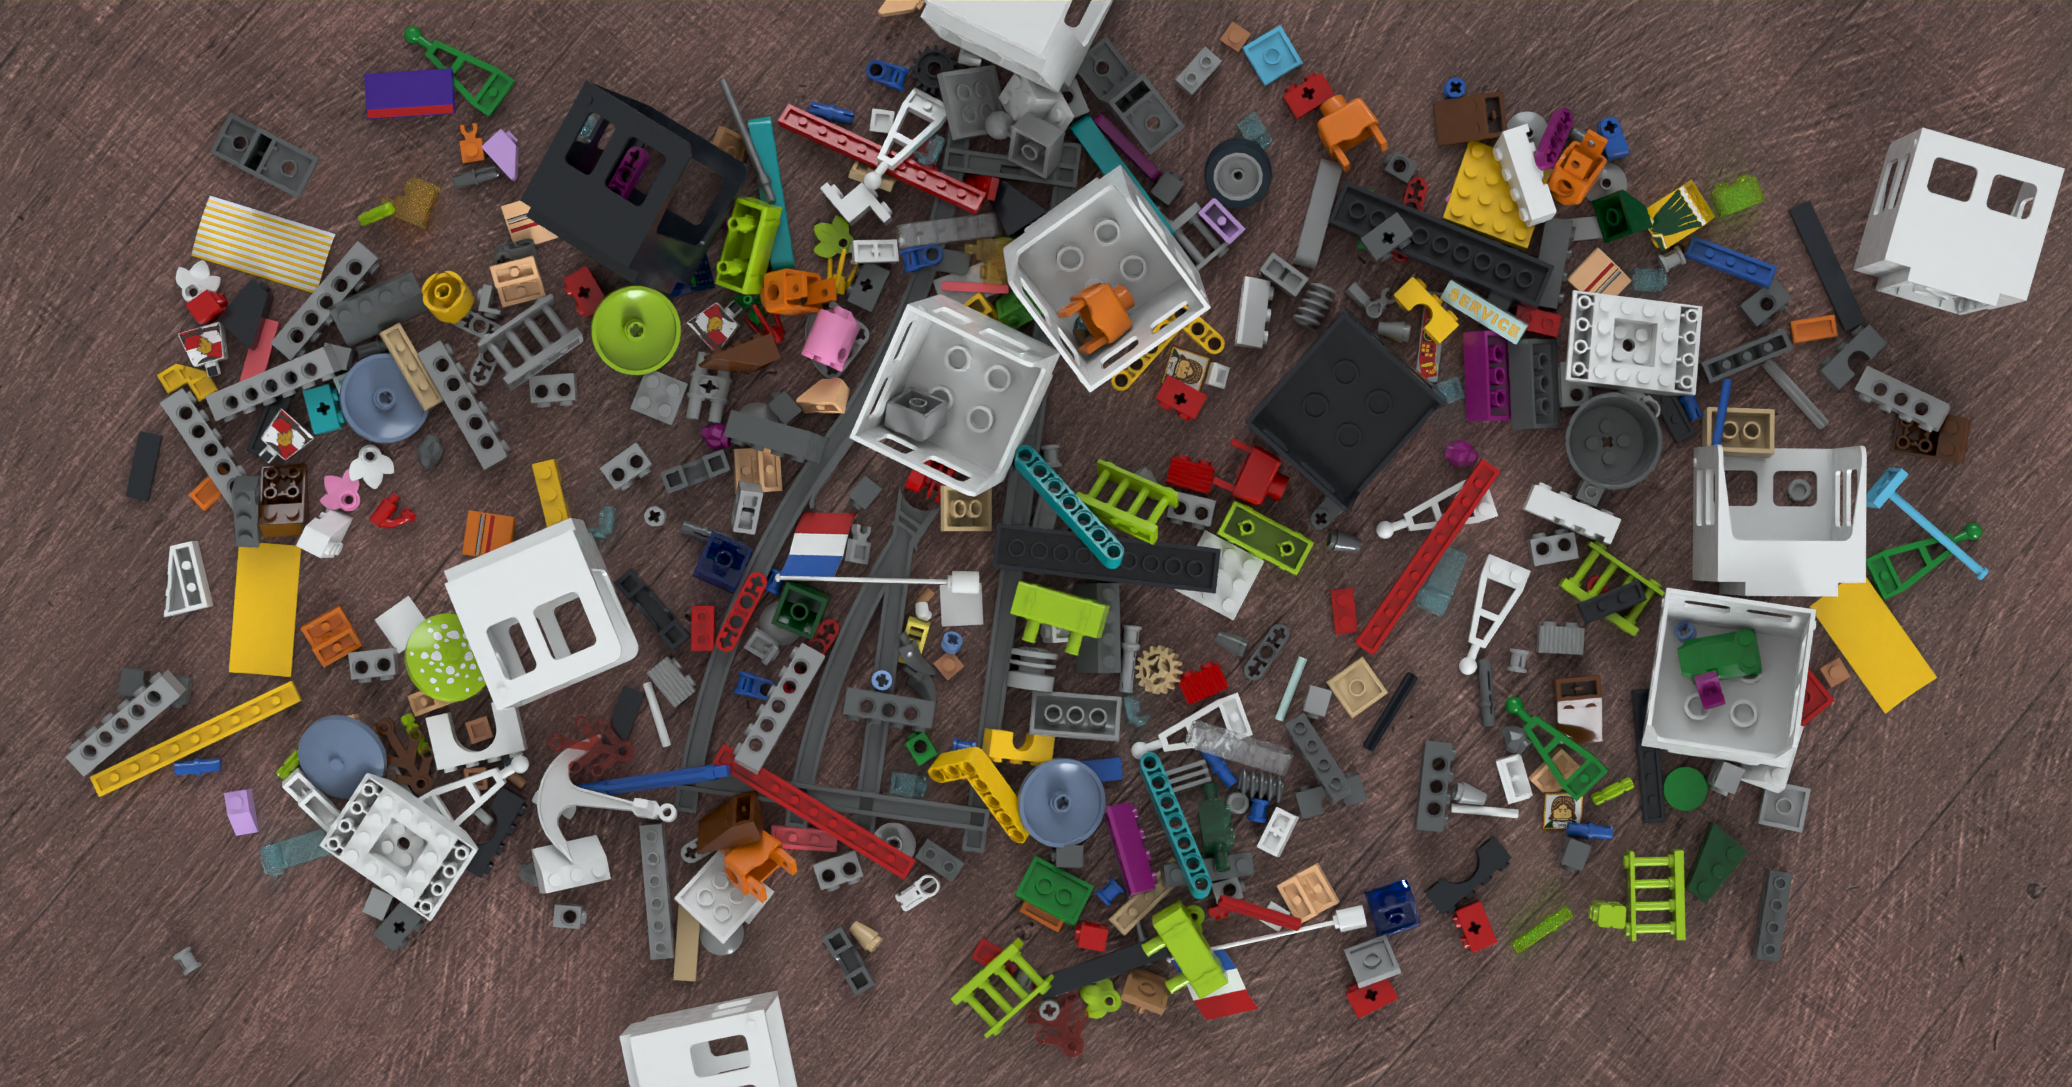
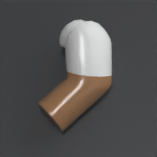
M928 587L915 600L916 616L923 621H928L932 616L928 608V602L935 593Z

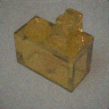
M412 176L411 180H407L403 192L406 193L405 196L396 195L394 200L383 196L380 204L383 205L391 202L395 208V212L391 214L393 217L425 229L441 187Z
M981 238L977 239L976 245L964 244L965 254H976V260L984 261V266H980V279H983V283L1009 285L1003 248L1014 240Z

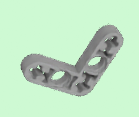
M469 311L465 316L468 319L471 318V315L474 316L469 323V328L465 327L468 323L462 320L453 324L480 338L489 333L491 324L494 325L491 329L493 331L502 327L472 311ZM478 320H483L486 324L485 330L481 333L474 330V323ZM507 337L496 344L502 354H504L509 343ZM485 352L483 354L479 353L470 372V380L477 386L487 385L499 364L496 359L493 362H487L484 359ZM480 362L487 366H492L491 370L486 368L483 375L486 376V379L477 382L478 377L475 376V373H480L483 369V366H479Z

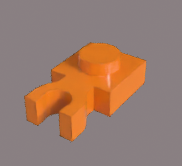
M472 123L473 131L471 133L466 132L465 125H460L461 133L465 136V140L459 141L463 164L486 161L485 151L481 147L484 145L483 139L477 138L479 131L478 123Z

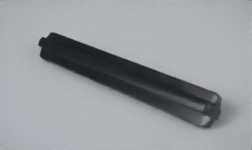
M1411 672L1406 673L1363 743L1364 748L1374 751L1418 679L1416 675Z

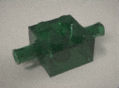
M1206 783L1203 785L1205 801L1197 802L1204 857L1214 856L1216 872H1227L1230 870L1228 854L1231 853V846H1235L1233 826H1228L1231 824L1230 805H1225L1224 798H1218L1217 783Z

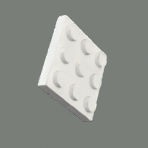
M1205 530L1197 546L1221 549L1216 594L1180 589L1174 590L1234 620L1264 561Z
M718 850L678 893L674 900L716 939L724 944L761 902L750 893L744 895L727 879L723 862L725 855L722 854L721 850Z

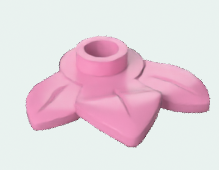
M349 469L345 471L342 478L337 476L324 477V485L328 494L324 495L320 502L330 510L341 508L345 511H353L359 506L360 496L357 493L360 485L359 479L351 481ZM348 496H351L353 498V502L351 504L346 503V498Z

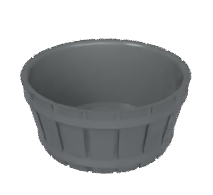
M1617 392L1600 394L1584 402L1571 417L1565 434L1567 457L1574 470L1588 483L1603 489H1625L1636 485L1637 482L1640 483L1656 467L1662 452L1663 438L1661 427L1653 411L1644 402L1637 400L1638 398ZM1603 437H1612L1611 443L1613 446L1611 448L1609 446L1603 448V441L1601 439Z

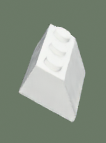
M1247 276L1243 278L1234 346L1262 349L1263 344L1267 345L1268 331L1264 330L1265 322H1270L1271 309H1267L1268 300L1273 299L1274 287H1270L1271 281Z
M1800 726L1798 744L1804 728L1803 726ZM1797 748L1787 768L1764 764L1755 766L1740 763L1739 768L1745 770L1741 781L1780 793L1785 790Z
M597 835L567 841L573 862H570L554 844L531 849L540 893L546 894L611 879L607 857Z

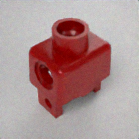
M1232 438L1229 445L1249 455L1243 463L1239 464L1235 472V485L1217 477L1213 478L1212 484L1231 492L1230 496L1253 505L1262 504L1266 496L1279 501L1290 478L1277 472L1281 464L1280 458L1257 445L1251 447Z

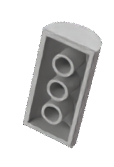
M1033 690L1029 735L1119 742L1122 697Z

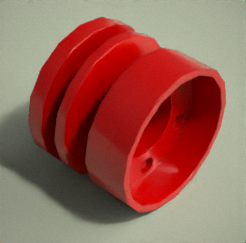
M935 460L924 462L925 465L955 479L957 471ZM912 469L905 487L919 493L925 485L928 487L927 498H930L933 491L936 490L938 493L934 501L940 503L941 486L947 485Z

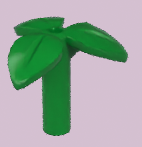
M754 294L753 298L750 295H737L731 298V301L734 300L743 309L742 311L751 308L749 313L750 321L756 325L761 324L752 307L754 304L757 307L762 305L760 294ZM758 307L764 317V311Z

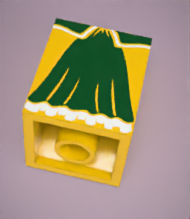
M1692 179L1647 207L1653 228L1648 229L1652 234L1651 240L1662 251L1715 218L1714 213Z

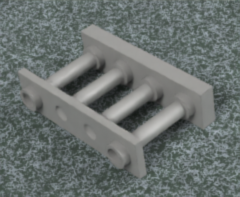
M1195 202L1175 219L1170 226L1176 233L1174 238L1198 264L1196 268L1199 271L1215 256H1218L1220 259L1229 251L1227 247L1229 244L1226 241L1221 244L1202 222L1198 214L1201 208ZM1185 223L1193 224L1215 249L1206 259L1182 233L1184 230L1181 227Z
M551 293L547 296L539 297L533 306L492 334H485L477 343L480 353L483 354L489 350L506 372L503 380L510 392L584 342L579 329L576 327L573 330H568L551 308L555 305L554 297ZM543 312L561 334L560 339L554 343L549 342L533 321L534 318ZM524 325L527 326L543 347L542 351L537 355H531L515 334V331ZM506 337L524 359V364L518 368H513L496 346Z

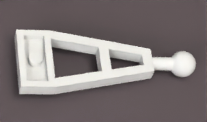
M914 87L902 103L877 157L878 167L874 172H869L864 177V185L868 189L875 190L879 188L882 183L881 177L887 169L893 171L942 127L947 120L942 101ZM908 111L931 123L913 140L898 133ZM894 142L903 146L904 148L892 159L887 157Z
M1466 480L1455 484L1404 513V519L1393 523L1389 521L1380 522L1376 527L1378 536L1387 539L1393 535L1394 531L1406 527L1408 531L1432 529L1442 516L1438 502L1459 491ZM1489 489L1472 512L1473 517H1469L1465 524L1478 523L1498 516ZM1431 506L1435 522L1414 524L1412 516Z
M1488 554L1479 577L1467 641L1472 645L1467 657L1463 658L1459 663V669L1463 674L1470 675L1476 671L1477 663L1475 659L1480 647L1486 648L1523 592L1531 572L1530 570ZM1487 578L1515 589L1499 615L1481 609ZM1480 616L1494 621L1483 640L1476 638Z
M1237 692L1215 700L1158 734V740L1147 744L1136 742L1131 748V753L1136 759H1141L1143 754L1162 747L1164 752L1230 743L1253 734ZM1219 707L1229 735L1198 740L1192 722ZM1186 726L1191 741L1168 744L1166 737Z
M515 756L511 761V765L502 770L495 767L434 788L418 799L459 826L507 782L506 777L515 772H525L529 767V761L525 756ZM493 776L497 783L482 796L474 782ZM466 786L475 803L454 820L439 795Z

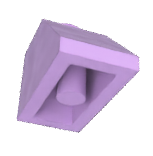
M500 129L481 147L506 175L515 182L518 179L519 147L515 144L518 139L509 130L505 133Z
M1213 198L1198 212L1229 245L1246 230L1216 198Z
M252 788L224 793L227 815L236 836L259 832Z

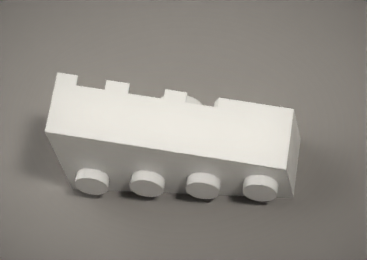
M1524 124L1503 131L1493 147V155L1495 160L1500 162L1503 179L1509 183L1511 188L1510 195L1512 200L1517 202L1520 219L1523 222L1525 221L1528 228L1551 220L1557 211L1548 184L1542 183L1544 178L1543 171L1537 167L1534 159L1536 148L1534 142L1529 143L1526 132L1530 130L1528 124Z
M1540 482L1539 485H1532L1522 510L1590 539L1597 540L1602 544L1612 543L1621 519L1613 516L1614 513L1602 508L1601 510L1592 508L1593 505L1582 500L1580 502L1572 500L1573 496L1565 492L1555 493L1551 491V486Z

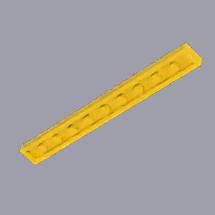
M290 681L91 776L90 779L98 796L102 797L301 702V696L294 682Z

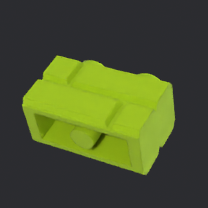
M1594 900L1593 904L1589 905L1588 918L1599 927L1610 928L1611 926L1612 928L1623 929L1625 927L1627 909L1619 902Z

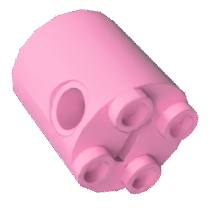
M838 306L827 310L820 309L801 355L842 372L861 328L857 324L852 312Z

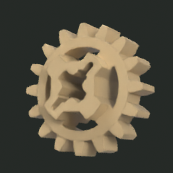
M1158 645V647L1151 646L1150 652L1143 651L1144 658L1138 657L1137 660L1140 662V666H1135V669L1139 670V673L1135 677L1142 679L1139 685L1145 687V691L1158 695L1160 692L1166 694L1168 693L1167 688L1174 690L1175 686L1173 683L1180 682L1177 675L1183 674V671L1178 670L1182 662L1176 661L1179 655L1172 653L1173 649H1165L1161 645Z

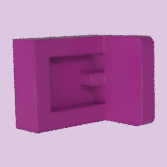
M1716 670L1694 677L1704 710L1726 703Z

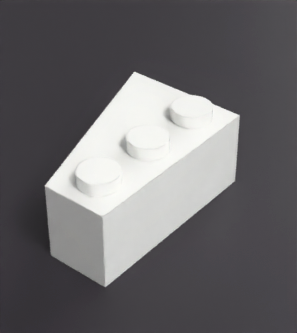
M327 508L325 513H320V520L314 518L305 526L296 545L319 558H334L335 555H339L344 545L341 542L353 517L337 509L330 510Z
M198 541L170 546L164 617L213 606Z

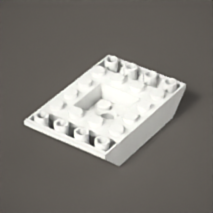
M1573 290L1565 380L1583 386L1664 396L1696 395L1702 306ZM1624 340H1629L1632 343V350L1630 352L1623 349L1622 344Z
M366 773L319 845L429 921L433 919L479 849L464 829L392 780ZM401 837L409 840V848H403L400 845L399 839Z

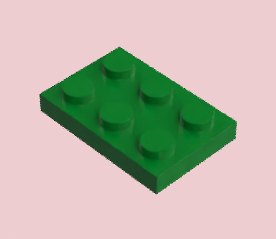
M1034 856L1014 896L1074 927L1094 886Z

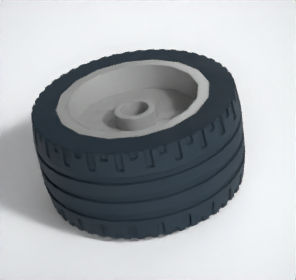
M1245 138L1227 139L1219 143L1209 154L1204 170L1205 183L1213 198H1216L1224 206L1231 208L1249 207L1260 201L1269 189L1272 179L1270 159L1263 148L1252 140Z

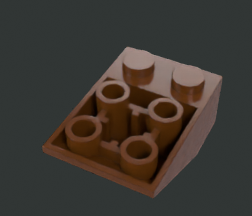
M1503 91L1433 102L1438 146L1498 140L1502 132L1507 130Z
M761 332L751 336L750 339L744 342L740 340L730 344L725 349L721 347L711 351L710 354L704 356L705 360L698 365L700 368L751 374L770 366L781 359V356L771 333L763 336Z
M1916 411V414L1918 415H1925L1927 413L1922 411ZM1947 415L1938 432L1934 430L1928 432L1920 428L1919 423L1913 420L1909 423L1897 416L1892 453L1964 464L1971 420L1965 417Z
M307 465L261 466V497L258 526L264 538L301 536L310 518Z
M1600 675L1552 678L1556 729L1577 743L1602 741V689Z
M756 791L732 796L699 821L697 854L762 841L764 809Z

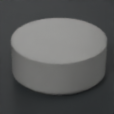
M1802 479L1791 481L1787 487L1789 498L1797 502L1806 500L1811 492L1810 485Z
M1239 791L1237 793L1233 792L1227 798V807L1234 814H1242L1249 807V799L1246 795L1242 796Z
M481 807L473 812L488 827L495 822V819Z

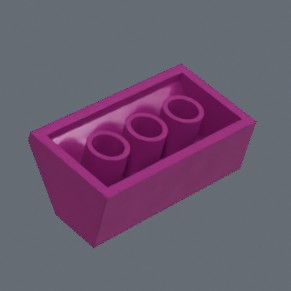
M1494 331L1463 332L1467 422L1511 420L1509 340Z
M1131 802L1106 807L1104 816L1128 897L1155 890V884H1158V879L1155 871L1150 870L1149 863L1152 860L1149 850H1144L1142 841H1145L1143 829L1138 828L1136 820L1139 819L1136 806L1132 807Z

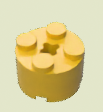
M452 271L431 275L422 287L424 304L434 317L442 322L458 323L468 314L474 303V297L469 287L457 273Z

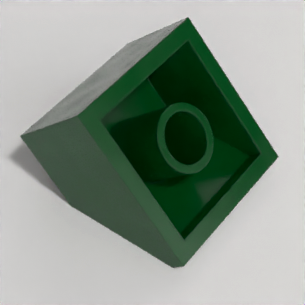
M1623 189L1591 201L1605 244L1653 228L1647 207Z
M789 580L784 587L771 624L813 640L826 613L832 594L797 580Z

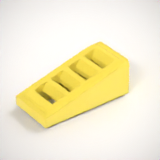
M909 616L905 632L907 635L912 634L922 637L921 640L916 639L922 654L931 622ZM911 626L924 629V631L913 629ZM899 653L898 662L907 664Z

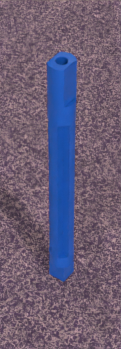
M713 764L582 783L575 786L606 795H616L718 780L719 777L730 776L731 770L730 764L720 766Z

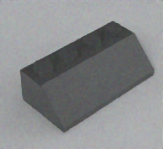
M410 269L328 307L348 348L383 332L399 322L402 323L429 310L423 302V294Z
M1520 339L1518 344L1508 341L1512 430L1561 428L1557 339Z
M1074 583V595L1110 605L1102 637L1083 636L1078 656L1075 655L1076 673H1121L1119 583Z

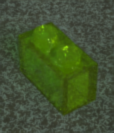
M1748 174L1735 178L1736 183L1728 186V183L1725 182L1714 187L1716 191L1710 193L1719 218L1765 201L1756 175L1749 178Z

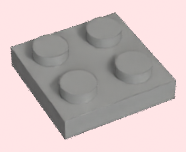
M657 371L644 374L630 409L673 425L689 384Z
M1786 784L1785 790L1780 793L1763 789L1757 823L1802 833L1811 789Z
M1386 935L1344 949L1359 988L1401 973Z

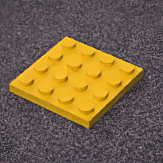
M1469 142L1442 220L1526 251L1535 225L1527 228L1525 221L1523 222L1520 219L1519 207L1517 202L1511 198L1509 183L1503 179L1500 162L1494 158V148L1480 142ZM1549 168L1543 171V184L1547 182L1553 169Z

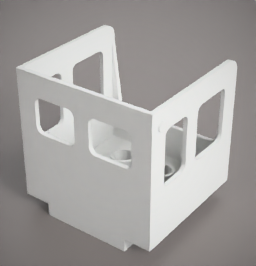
M923 0L927 5L921 18L941 39L1059 93L1062 85L1070 87L1113 0H1091L1077 27H1070L1064 22L1072 0Z
M1926 128L1918 129L1893 141L1888 149L1853 270L1879 277L1876 291L1959 315L1983 309L1991 310L2027 301L2065 169ZM1910 156L1896 206L1893 208L1905 164ZM1936 158H1944L1976 169L1977 175L1970 199L1967 202L1931 193L1928 190L1927 184ZM1898 161L1890 192L1887 198V202L1883 210L1886 186L1890 170L1893 163ZM1996 175H2003L2024 182L2010 215L1990 210L1987 207L1988 195L1993 178ZM2033 200L2029 216L2026 219H2021L2026 202Z
M1121 165L1101 179L1097 177L1026 227L1024 234L1003 248L1007 278L1011 289L1089 392L1095 390L1211 308L1198 269ZM1108 283L1112 289L1119 284L1123 285L1130 292L1135 302V306L1127 311L1133 323L1132 327L1112 344L1102 345L1091 354H1081L1078 348L1082 345L1072 330H1087L1086 333L1089 335L1088 329L1077 312L1069 318H1059L1056 312L1071 302L1070 297L1092 284ZM1022 286L1033 299V301L1036 303V305L1039 307V309L1042 311V313L1045 316V320L1036 310V308L1033 306L1030 300L1027 298V296L1023 292ZM1188 304L1189 309L1184 314L1153 334V328ZM1060 336L1074 354V358L1062 344ZM1138 339L1139 344L1134 349L1103 369V363Z
M942 294L907 304L849 438L963 494L975 497L1004 481L1015 457L1016 450L1022 446L1053 377L1052 372L1060 353L1057 349ZM913 322L899 355L894 359L908 325ZM888 378L873 413L870 414L882 384ZM910 387L949 402L946 426L923 442L915 441L902 433H895L892 429L884 426L887 402ZM889 438L914 451L904 454L879 441ZM935 460L970 477V479L964 482L958 481L925 465L924 462Z
M1722 445L1694 448L1693 580L1719 582V594L1741 596H1838V583H1866L1867 455L1865 446L1835 449L1774 448V454L1770 458L1723 457ZM1857 469V495L1851 526V472ZM1724 470L1753 471L1756 473L1757 501L1753 506H1729ZM1841 471L1843 472V523H1842V526H1840V473H1841ZM1775 472H1814L1816 475V503L1811 507L1776 506L1773 502V476ZM1714 474H1715V503H1714Z
M569 518L444 571L448 580L445 583L446 589L497 711L521 707L628 662L638 654L639 645L593 534L588 532L583 520ZM580 598L596 636V643L571 655L554 611L556 607ZM536 617H537V618L540 620V622H541V625H542V627H543V630H544V632H545V634H546V637H547V639H548V642H549V644H550V646H551V649H552L553 654H554V656H555L556 659H554V658L552 657V655H551V653H550V651H549V648H548L547 643H546V641H545V639H544V636H543L542 631H541V629H540V627H539V624H538V622H537ZM517 623H520L536 661L535 670L527 674L509 633L510 627Z
M1667 588L1665 597L1662 598V610L1641 746L1666 749L1671 753L1755 766L1764 764L1787 768L1798 745L1813 630L1816 628V610ZM1685 601H1696L1728 606L1730 608L1722 609L1709 606L1695 605L1685 603ZM1747 610L1785 614L1792 617L1783 618L1747 612ZM1681 621L1691 622L1697 632L1696 638L1737 632L1741 629H1754L1761 659L1762 674L1719 681L1726 703L1704 710L1696 685L1689 678L1681 674L1677 649L1684 643L1680 642L1674 633L1675 626ZM1688 628L1685 629L1686 631L1682 630L1683 636L1686 635L1685 633L1688 634L1690 632Z
M778 991L648 1017L645 1021L632 1023L619 1036L630 1087H740L745 1085H754L755 1087H798ZM735 1035H743L747 1040L749 1050L721 1056H714L709 1046V1041ZM749 1066L748 1068H744V1069H739V1070H734V1071H730V1072L720 1073V1072H723V1071H728V1070H733V1069H738V1068H743V1067Z

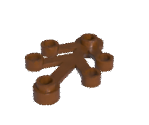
M388 717L382 718L377 722L376 730L380 735L386 736L399 756L386 755L387 764L406 768L411 775L397 774L394 770H388L383 778L387 779V774L392 773L394 775L393 782L410 785L412 790L420 795L428 793L433 787V780L429 775L431 760L434 757L431 746H426L421 750L423 761L420 771L415 765L419 741L423 737L422 729L414 727L409 731L410 743L407 752L394 732L395 722ZM383 723L389 726L388 731L382 730L381 725ZM414 730L420 733L419 738L413 737L412 732ZM426 749L431 750V757L425 756L424 751ZM418 780H423L425 787H419Z

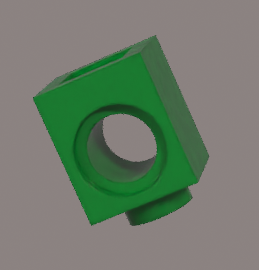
M914 731L907 736L909 740L905 744L919 766L938 755V751L926 732ZM923 740L927 744V749L924 752L916 751L914 748L916 741Z

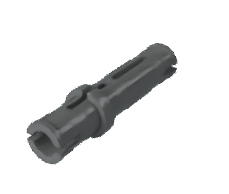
M687 520L684 521L681 529V534L697 538L699 542L704 543L706 541L721 547L726 546V549L729 550L730 547L733 550L732 547L736 543L737 548L735 552L737 551L742 555L745 554L749 542L709 529L707 525L703 527Z
M1491 659L1477 660L1480 702H1478V705L1481 707L1482 727L1496 726L1494 708L1496 701H1494Z

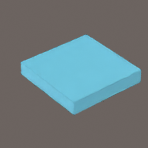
M1281 25L1242 47L1243 52L1264 87L1303 64Z

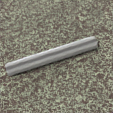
M1772 358L1763 362L1762 367L1814 425L1818 429L1824 428L1829 422L1828 419Z

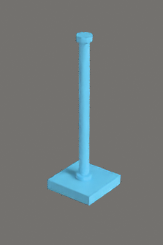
M1889 467L1867 492L1866 507L1880 509L1888 498L1891 499L1976 573V577L1979 580L1983 579L1989 572L1986 567L1982 568L1895 492L1909 474L1902 468Z

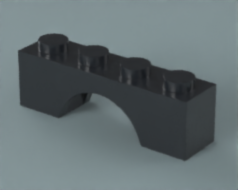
M630 568L614 582L624 596L648 619L658 635L672 651L676 650L691 637L689 631L634 568Z
M505 785L500 788L490 806L497 816V831L489 842L476 844L479 849L467 866V871L480 878L485 874H490L495 865L492 861L496 854L500 856L506 844L503 841L507 835L511 836L517 825L514 822L518 816L522 817L528 807L525 803L528 798Z
M1494 836L1489 837L1475 849L1477 865L1470 877L1460 882H1449L1439 878L1423 891L1441 914L1445 912L1449 914L1458 907L1457 902L1462 898L1466 900L1475 893L1474 888L1479 884L1485 885L1493 878L1491 875L1496 870L1500 872L1510 864L1508 861L1512 857Z

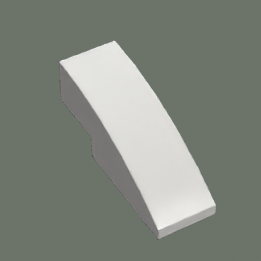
M297 767L282 781V787L328 833L341 812L323 791L318 789L306 777L304 772Z

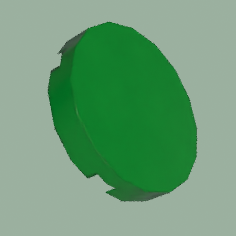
M1688 766L1675 768L1664 778V798L1675 809L1691 811L1705 801L1708 793L1707 782L1704 776L1696 769Z

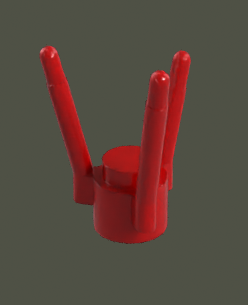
M754 304L752 307L765 328L763 336L771 333L775 344L785 340L782 335L785 331L781 325L779 315L773 313L777 329L774 325L769 327L757 305ZM747 317L743 318L756 334L761 333Z

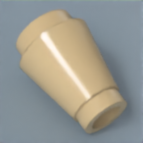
M858 921L849 929V932L852 933L865 951L873 952L882 941V938L879 936L880 933Z

